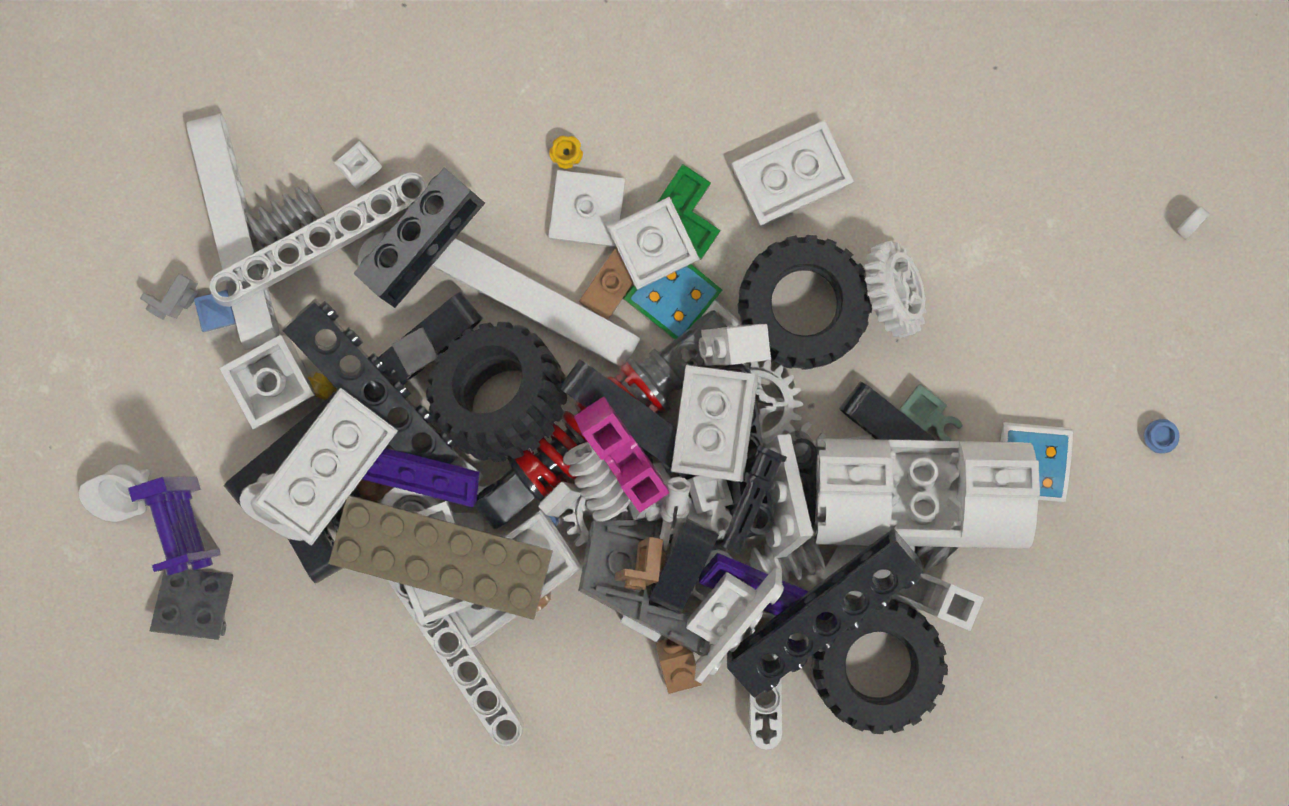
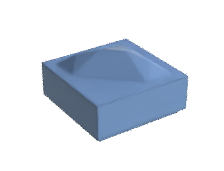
M228 290L217 292L222 297H229ZM212 294L194 298L202 332H209L236 324L232 306L227 307L218 304L213 299Z

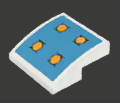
M1003 422L1000 442H1023L1033 445L1036 461H1039L1040 496L1038 500L1066 502L1072 456V428Z

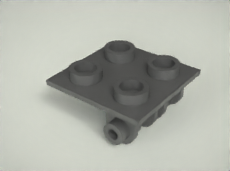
M189 569L167 576L164 570L149 631L219 640L220 636H224L226 632V622L223 621L234 576Z

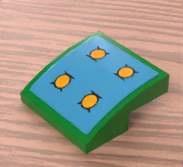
M690 264L637 290L634 284L623 299L675 340L702 317L723 290Z

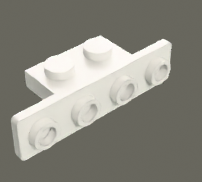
M775 567L756 590L726 572L688 618L686 628L711 643L708 655L700 656L696 662V681L702 683L709 674L714 675L720 668L728 651H735L739 646L743 633L748 627L754 628L758 624L764 608L769 603L774 604L779 599L784 588L782 585L781 569Z

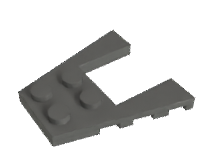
M595 520L591 522L578 591L700 656L708 655L710 642L686 628L687 620L691 615L679 614L671 610L649 605L652 584L646 586L645 590H634L625 588V582L614 580L615 573L623 569L635 570L638 542L649 537L660 539L663 520H606L603 522ZM670 534L669 542H672L673 534ZM722 540L716 541L712 550L726 551L725 548L720 546Z

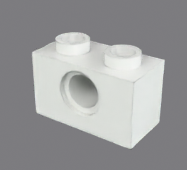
M767 324L737 325L701 330L702 338L699 340V351L705 361V365H733L771 360Z

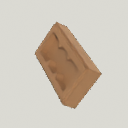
M615 247L579 300L580 304L606 320H609L634 283L617 247Z

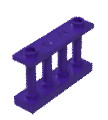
M160 477L128 488L132 502L144 501L145 506H150L166 558V561L152 565L154 572L165 570L167 576L188 570V565H191L193 571L213 565L211 558L220 556V549L205 551L190 500L193 499L191 493L201 490L197 477Z

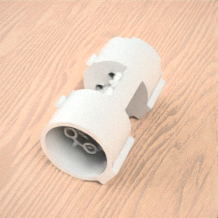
M816 439V513L813 531H817L814 538L815 544L871 545L894 528L909 546L1029 549L1032 546L1036 531L1040 485L1039 461H1036L1035 451L1031 443Z

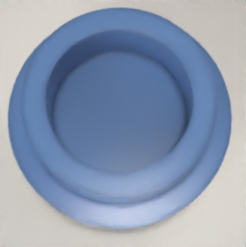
M1154 420L1144 431L1145 444L1155 453L1171 452L1178 445L1180 438L1179 430L1169 420Z

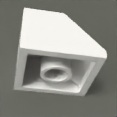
M281 334L219 368L253 430L315 396L304 364L290 339Z

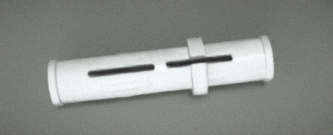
M681 477L671 478L668 481L670 493L667 494L666 502L662 504L660 512L663 518L660 539H663L662 550H665L666 553L665 564L684 526V522L689 517L687 502L691 484L688 480ZM677 506L676 516H673L674 507ZM670 534H673L672 542L669 543Z

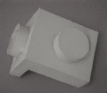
M178 274L162 301L146 293H143L140 299L148 303L146 310L160 319L164 320L166 315L177 319L183 308L188 309L194 302V298L197 296L195 289L198 283Z

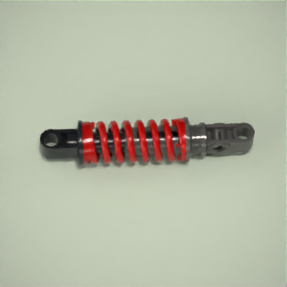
M712 310L700 317L687 331L660 352L653 349L649 353V358H646L640 364L629 357L626 360L627 362L620 367V373L615 376L616 378L612 376L607 378L656 414L659 412L663 413L664 411L667 412L671 409L667 397L674 390L680 391L683 388L682 381H684L686 365L701 367L705 364L699 351V340L702 338L701 330L727 326L717 312ZM684 348L690 351L689 356L691 358L687 362L682 359L681 351ZM579 402L575 403L578 413L586 409ZM564 411L561 419L566 427L565 431L554 423L555 431L550 436L552 441L549 443L543 437L539 441L541 445L536 448L538 453L534 455V451L529 448L523 451L524 456L513 459L510 455L506 456L512 469L477 494V501L474 506L493 529H498L506 524L533 499L536 498L541 502L553 491L551 486L556 488L561 482L567 483L563 472L574 480L577 478V476L570 475L569 468L571 465L564 464L563 457L572 448L588 441L581 433L574 415L570 411Z

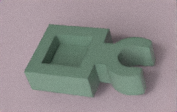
M921 384L915 388L899 409L926 432L931 426L934 427L936 436L941 441L952 440L944 433V426L947 423L952 424L957 429L963 426L959 419L952 416L945 417L942 412L947 405Z

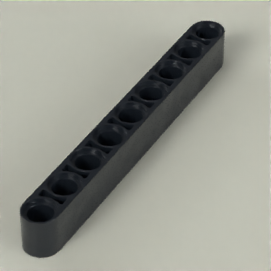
M459 292L405 336L420 328H424L439 355L448 349L446 345L453 338L457 341L463 337L462 332L476 327L483 320V317L464 294ZM393 346L379 356L381 361L387 366L384 373L392 382L398 378L405 385L424 369L422 368L408 375ZM377 381L369 382L364 387V393L371 398L379 397L384 391V386ZM337 391L223 485L240 507L242 491L250 484L257 483L262 474L270 475L276 473Z

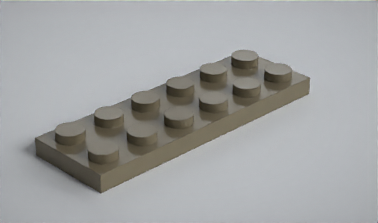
M349 495L344 505L329 564L534 620L553 550Z

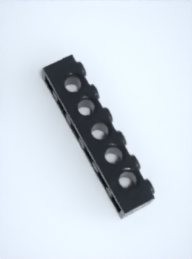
M314 299L283 327L282 331L338 390L342 388L398 430L389 442V445L394 450L447 464L453 463L459 457L455 450L456 445L443 431L439 432L431 424L434 419L430 412L422 404L415 407L407 398L411 392L398 378L393 382L384 373L387 366L375 353L368 356L361 349L362 339L352 328L348 327L344 330L335 321L339 315L326 301L320 304ZM328 329L334 332L336 335L335 343L329 347L319 345L315 336L320 330ZM348 355L357 357L360 361V367L354 372H345L340 367V361L343 357ZM377 381L384 386L382 395L377 398L368 397L364 393V387L369 382ZM395 407L404 408L408 412L407 418L401 423L390 421L388 413L391 409ZM424 432L430 435L431 442L427 447L417 448L411 443L412 438L417 433Z
M894 528L891 529L890 532L883 535L740 642L735 651H728L727 669L754 698L762 692L767 693L778 685L783 676L790 671L796 672L806 664L808 658L818 650L820 652L827 650L835 642L836 637L845 630L851 631L862 623L864 616L874 609L880 610L891 601L892 596L902 588L908 589L915 585L920 579L921 574L924 573L920 558ZM879 570H888L891 572L890 575L885 578H876L875 576H873ZM851 591L862 593L857 599L845 597ZM823 612L834 614L828 620H821L817 617ZM795 633L806 635L804 639L798 641L789 638ZM766 654L778 656L773 661L764 660L762 657Z

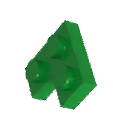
M682 164L657 202L670 197L699 259L702 260L721 230L693 212L710 187L711 182Z

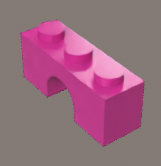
M604 396L574 416L583 436L599 458L605 460L621 488L639 513L670 493L659 472Z

